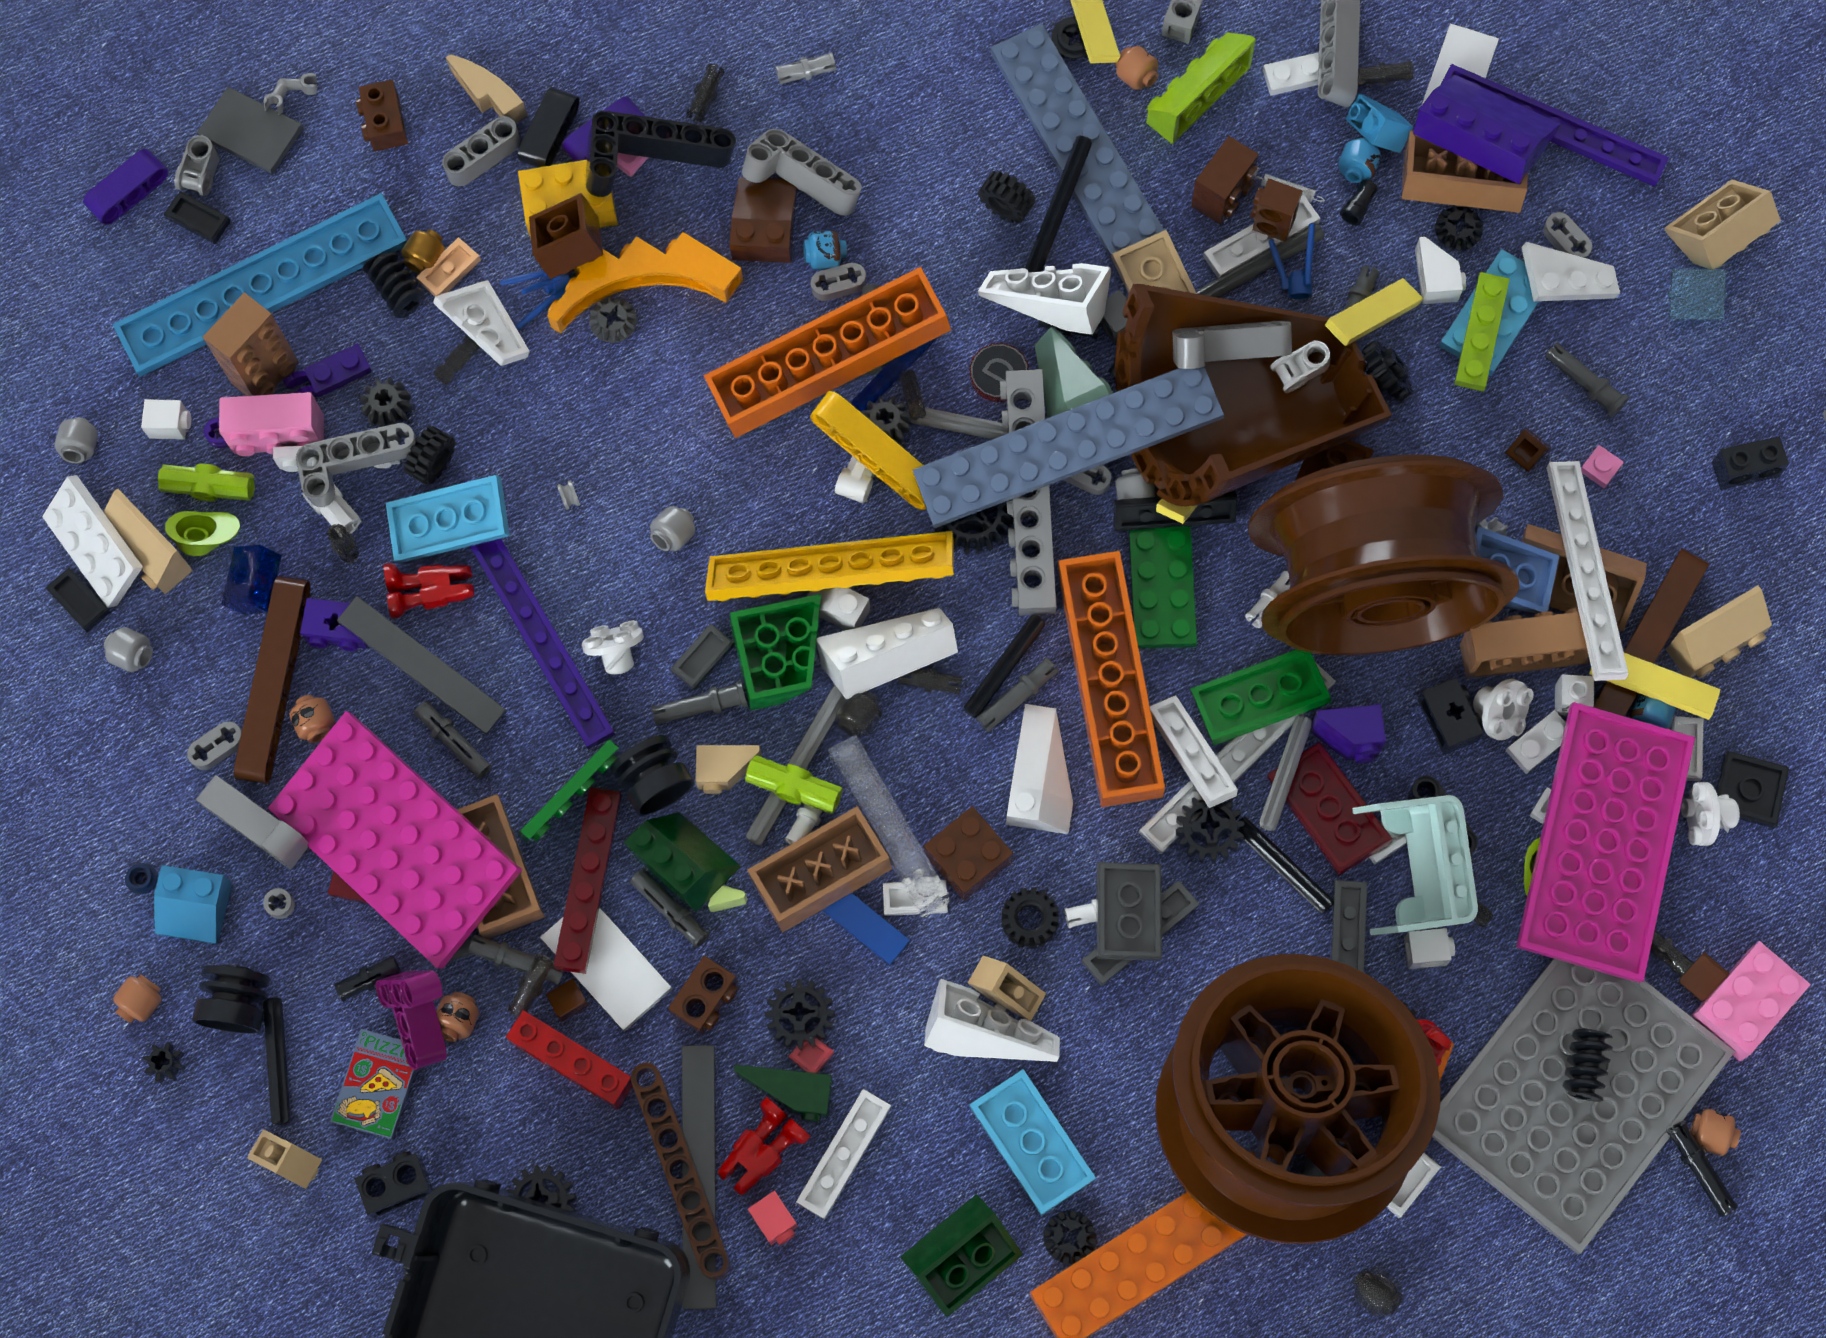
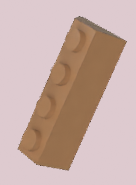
M1527 524L1521 542L1559 555L1549 606L1562 611L1578 608L1562 535ZM1599 547L1618 630L1624 631L1645 580L1647 563Z

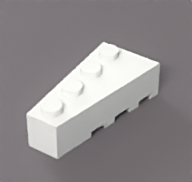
M940 608L818 637L816 640L821 667L846 699L958 653L953 623Z

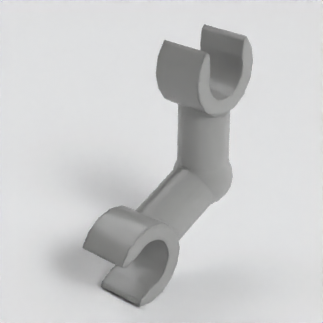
M306 73L298 79L280 78L273 93L264 97L265 111H267L271 104H277V114H281L284 109L283 98L287 91L302 90L307 95L316 94L317 85H307L309 83H317L316 74Z

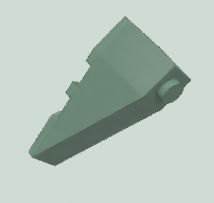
M1050 327L1034 345L1038 368L1042 369L1047 418L1113 394L1103 377L1098 378L1091 371L1092 366L1089 362L1082 361L1076 355L1075 348L1056 327Z

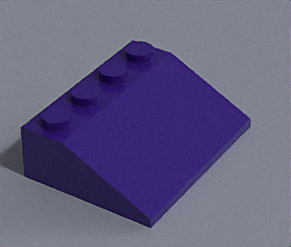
M1454 75L1434 89L1419 108L1413 134L1520 184L1559 130L1561 124Z

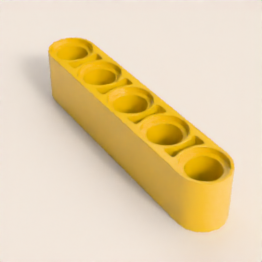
M828 391L811 413L810 419L909 504L919 510H925L926 505L913 473V469L924 465L841 395Z

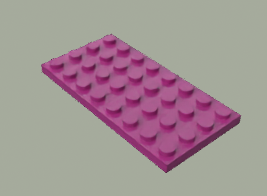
M1573 702L1570 704L1516 948L1637 983L1644 982L1695 737Z
M348 711L344 712L268 807L277 818L299 832L309 842L307 846L438 969L445 967L522 871L515 862L358 718Z

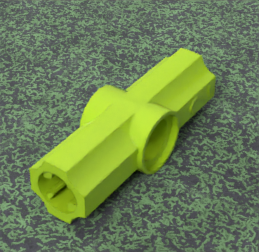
M163 464L158 473V489L165 493L190 495L195 499L207 502L217 501L218 498L250 501L254 496L255 477L252 473L225 471L211 464H197L195 467Z
M757 755L751 759L745 776L746 782L772 791L784 801L796 805L804 803L830 814H834L835 810H837L843 792L842 787L813 777L812 773L804 768L792 764L784 766Z

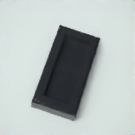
M179 191L164 213L166 219L213 244L217 243L231 222L228 216Z
M70 568L65 570L46 587L51 595L86 632H89L111 613Z

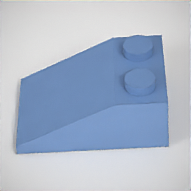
M1475 527L1480 557L1496 560L1508 565L1515 570L1519 577V590L1516 596L1504 607L1536 614L1548 611L1559 555L1482 527Z

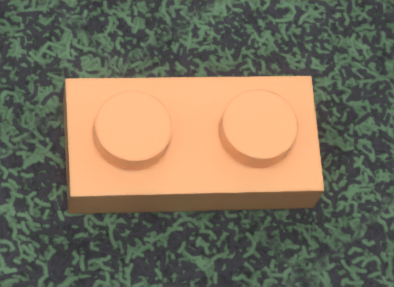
M458 237L442 252L432 268H426L416 278L435 297L449 292L481 261V258Z

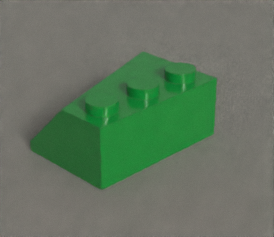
M821 594L730 612V625L750 711L781 705L812 688Z

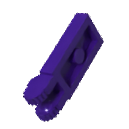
M357 343L304 368V370L289 374V376L284 378L283 383L285 387L290 389L310 381L312 386H304L294 393L311 392L314 397L317 396L319 398L370 374L372 370L360 345Z

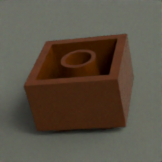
M1228 136L1195 180L1191 207L1220 225L1226 217L1232 218L1239 208L1240 203L1238 201L1243 194L1248 196L1256 184L1254 178L1259 170L1257 166L1259 154Z
M582 193L529 217L532 254L550 279L566 274L570 270L587 262H592L603 255L599 217Z
M973 806L924 844V855L964 901L1013 862V852Z

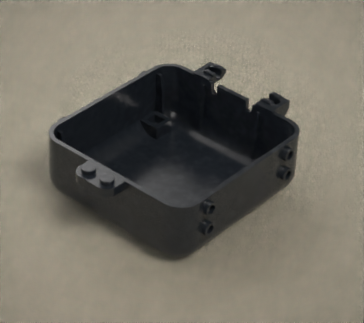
M475 1179V1182L447 1183L434 1189L422 1205L414 1232L388 1224L380 1225L371 1254L404 1264L403 1269H405L403 1280L398 1282L382 1333L385 1335V1338H673L690 1280V1264L687 1256L673 1242L658 1238L659 1231L642 1226L632 1230L500 1190L502 1184L487 1179ZM390 1235L400 1237L397 1248L387 1245Z

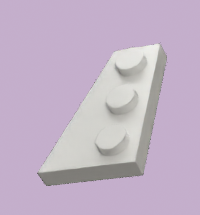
M1526 242L1521 247L1534 302L1615 299L1620 294L1615 269L1612 265Z
M488 280L435 296L433 303L500 366L528 357L530 352Z

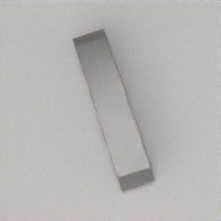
M1321 0L1318 96L1346 108L1353 103L1358 90L1360 0Z

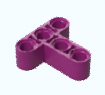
M405 971L376 981V993L381 1005L385 1008H393L409 1066L413 1070H417L446 1060V1046L433 1002L442 997V985L435 971Z

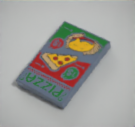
M364 1029L360 1030L330 1120L331 1123L394 1140L416 1070H413L406 1060L400 1039Z

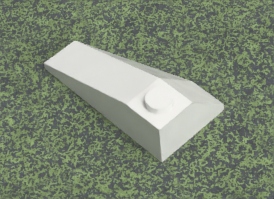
M1025 704L1006 825L1069 834L1073 799L1056 708Z
M940 979L926 1025L924 1046L953 1056L1058 1061L1060 1037L1027 1019L1016 1020L1005 1012L1006 1007L998 1003L995 1007L978 999L980 993L971 988Z

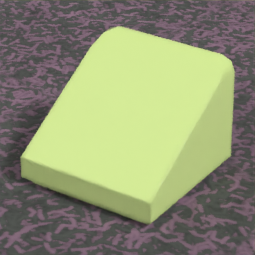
M723 885L710 898L708 907L710 912H716L745 905L748 899L745 891Z

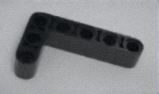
M612 111L596 112L593 115L588 136L586 189L590 194L597 197H605L611 193L617 171L618 153L717 168L725 167L731 160L736 143L735 135L727 129Z

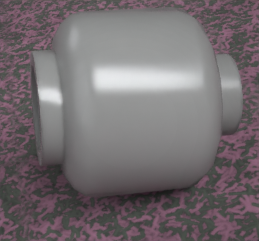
M75 417L67 419L58 427L55 450L66 462L82 463L93 456L97 444L98 431L85 418Z
M1137 468L1122 471V476L1118 477L1115 481L1117 500L1157 497L1156 485L1154 483L1147 484Z
M666 507L650 525L652 542L663 551H679L695 534L692 514L685 508Z
M127 627L119 628L114 633H110L104 642L107 661L128 672H135L145 668L153 655L149 638Z

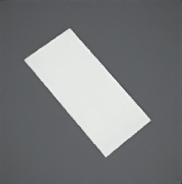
M1450 23L1422 104L1431 92L1441 85L1451 64L1486 78L1499 38Z

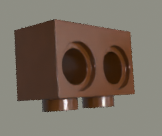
M1268 178L1265 188H1258L1253 201L1254 206L1250 218L1255 220L1252 230L1286 242L1296 219L1303 191Z
M704 955L668 1007L670 1014L703 1035L706 1029L712 1030L721 1016L718 1011L724 1002L729 1004L737 994L739 989L736 986L738 983L737 977ZM715 976L722 978L723 985L720 989L712 991L706 988L710 978ZM695 1003H701L705 1005L703 1015L696 1018L691 1017L688 1014L689 1008Z

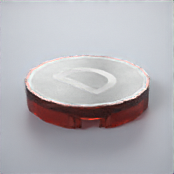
M992 343L981 348L973 356L969 366L970 381L975 392L982 398L992 402H1002L1000 397V381H1005L1006 371L1029 370V364L1024 354L1016 347L1005 343Z

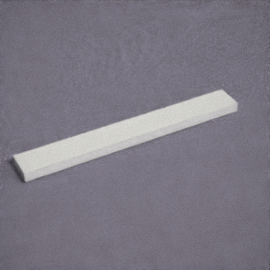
M1549 462L1547 466L1548 477L1594 681L1625 680L1628 676L1627 665L1580 462Z
M1316 663L1326 688L1329 690L1336 681ZM1296 716L1236 737L1216 755L1233 783L1293 726ZM1191 780L1139 830V834L1160 854H1163L1179 838L1176 836V829L1183 826L1177 824L1176 819L1177 816L1185 817L1182 807L1185 805L1192 808V798L1194 797L1199 803L1203 802V798ZM1202 811L1196 814L1189 824H1192V821H1196L1202 815Z

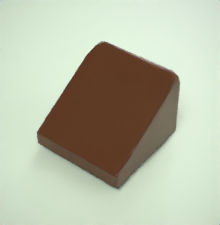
M1527 428L1521 432L1505 454L1526 471L1530 472L1551 447Z
M1704 952L1685 971L1679 982L1703 1002L1730 973Z
M573 978L545 994L561 1022L589 1006Z

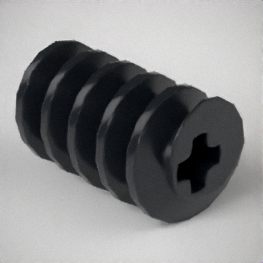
M396 252L377 255L366 262L363 266V271L368 274L369 280L374 283V287L381 293V297L387 301V306L393 310L396 318L409 316L419 307L424 291L421 288H416L417 281L410 279L411 272L404 270V262L397 261L399 255Z
M1576 1029L1572 1032V1037L1577 1041L1572 1042L1569 1047L1575 1054L1569 1055L1567 1058V1062L1573 1067L1566 1068L1565 1075L1570 1079L1565 1080L1562 1087L1568 1091V1095L1574 1098L1595 1102L1603 1101V1097L1596 1094L1595 1089H1604L1606 1087L1597 1078L1608 1076V1072L1600 1068V1064L1610 1063L1611 1059L1602 1055V1051L1613 1050L1611 1045L1604 1042L1605 1039L1613 1038V1036L1593 1029Z

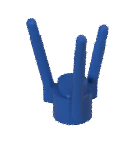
M1314 223L1309 224L1304 270L1291 272L1290 278L1286 276L1274 240H1269L1271 253L1281 279V290H1288V295L1291 299H1305L1312 296L1311 271L1315 236Z
M542 269L500 281V285L504 286L541 277L539 282L523 288L522 293L527 294L542 287L547 294L552 292L550 297L515 325L517 330L528 324L556 299L562 297L570 280L567 273L550 279Z

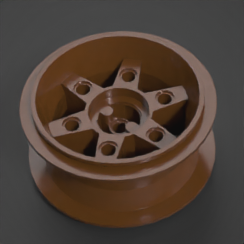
M1414 454L1375 457L1344 463L1314 472L1289 483L1274 493L1253 513L1247 527L1250 540L1257 547L1266 552L1285 557L1288 567L1290 588L1273 599L1263 610L1261 616L1263 630L1269 636L1305 652L1326 655H1366L1405 650L1440 642L1470 631V629H1475L1488 622L1516 596L1519 590V577L1515 570L1496 560L1480 557L1475 533V525L1490 516L1500 505L1503 499L1501 482L1491 472L1463 460L1437 455Z
M1279 954L1260 957L1239 964L1221 974L1203 989L1188 1009L1180 1025L1175 1045L1163 1065L1158 1081L1155 1101L1157 1132L1163 1153L1181 1185L1202 1208L1221 1222L1242 1233L1266 1241L1285 1244H1313L1330 1241L1355 1232L1371 1222L1386 1209L1401 1189L1408 1172L1425 1152L1435 1131L1440 1111L1441 1086L1438 1066L1432 1047L1418 1021L1406 1005L1388 988L1371 976L1349 965L1323 957L1305 954ZM1271 1025H1282L1302 1030L1292 1031L1281 1036ZM1219 1049L1222 1050L1239 1075L1209 1079L1211 1062ZM1349 1055H1350L1359 1065H1353V1063H1352V1061H1351ZM1293 1088L1302 1089L1306 1095L1296 1093ZM1382 1116V1127L1375 1148H1373L1354 1120ZM1226 1131H1251L1259 1140L1255 1156L1241 1147ZM1304 1153L1326 1177L1294 1174L1285 1170L1293 1154ZM1266 1157L1273 1158L1277 1164L1266 1160Z

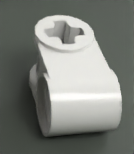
M1313 341L1292 352L1291 355L1280 357L1270 365V368L1279 375L1284 384V392L1289 393L1328 369L1330 366V351L1325 343ZM1314 352H1320L1325 358L1321 363L1313 364L1308 360L1309 355Z

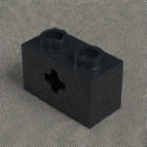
M1457 677L1423 690L1418 698V702L1444 755L1478 742L1483 735L1482 730H1484L1480 715L1477 712L1473 713L1469 704L1471 699L1465 685L1459 684ZM1449 710H1450V712H1451L1452 715H1453V714H1458V715H1459V717H1458L1457 720H1456V718H1455L1454 716H1450V717H1449V716L1447 715L1448 712H1449Z

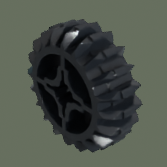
M1003 502L994 506L997 518L993 525L988 522V517L985 516L987 509L977 512V517L971 514L969 517L966 516L956 520L953 526L948 523L937 527L935 533L953 531L954 552H957L961 546L964 547V554L966 556L969 555L970 548H975L976 554L980 555L983 546L990 552L993 550L992 541L1001 545L1003 542L1002 535H1008V529H1010L1008 525L1013 523V517L1007 514V503ZM968 530H976L979 533L967 534L965 532H967Z

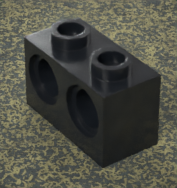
M1778 436L1720 449L1713 459L1712 465L1720 490L1778 478L1787 468L1789 462L1781 438Z
M410 1151L400 1153L392 1158V1163L382 1167L380 1164L368 1166L361 1170L362 1175L354 1178L368 1216L372 1218L378 1217L427 1197L433 1191L420 1155L417 1153L411 1154ZM409 1168H414L416 1171L415 1180L411 1184L404 1185L401 1179L403 1172ZM377 1181H384V1193L379 1197H373L371 1194L372 1185Z

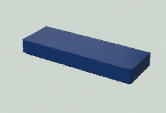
M853 893L821 910L889 966L894 963L910 943L906 936Z

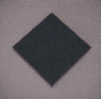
M1727 750L1724 753L1716 793L1718 796L1729 795V798L1737 802L1740 820L1774 829L1779 819L1789 767Z

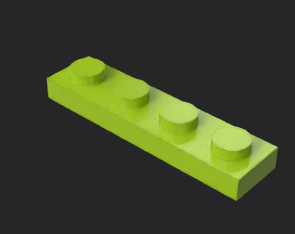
M1483 272L1479 273L1454 385L1484 392L1510 278Z

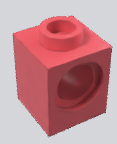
M775 1190L748 1208L749 1213L771 1245L777 1242L780 1246L796 1235L793 1230L798 1225Z

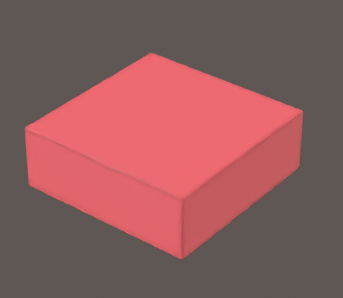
M818 1038L814 1039L816 1047L812 1048L809 1042H804L802 1051L799 1050L797 1045L788 1056L790 1060L809 1073H819L834 1054V1051Z

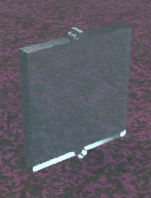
M1672 269L1671 291L1667 293L1670 297L1669 319L1723 320L1724 298L1728 295L1725 292L1726 269Z

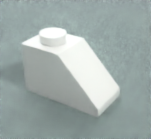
M1419 237L1415 254L1420 291L1423 297L1422 304L1458 302L1462 291L1466 290V275L1464 272H1460L1459 261L1428 238Z
M827 588L815 592L810 591L808 596L821 594L819 617L845 631L861 627L870 612L869 598L849 588Z

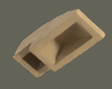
M452 54L446 57L451 73L482 113L493 107L499 117H509L515 123L528 116L524 102L499 77L467 59Z

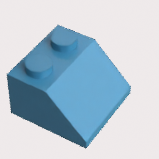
M161 865L154 893L155 934L218 944L232 883L224 875Z

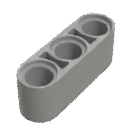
M506 116L498 117L448 151L442 159V165L449 182L454 186H465L515 152L521 142L514 120ZM504 133H511L507 137H500ZM481 149H487L485 153L476 154ZM460 165L463 166V167H462L460 170H458V171H453V170H452V169H453L454 167H456V166H460Z

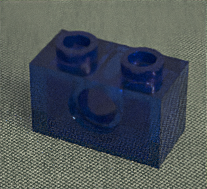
M260 544L234 547L221 605L243 615L268 613L272 589L278 575L282 555Z

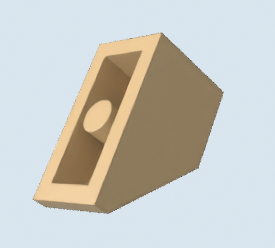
M697 745L696 785L698 790H703L706 794H720L722 790H730L746 775L751 759L755 755L762 757L760 746Z
M982 956L968 981L969 985L986 998L1029 1021L1033 1019L1046 995L1044 991L1008 963Z
M264 1129L247 1159L305 1189L317 1175L318 1166L322 1161L317 1156Z

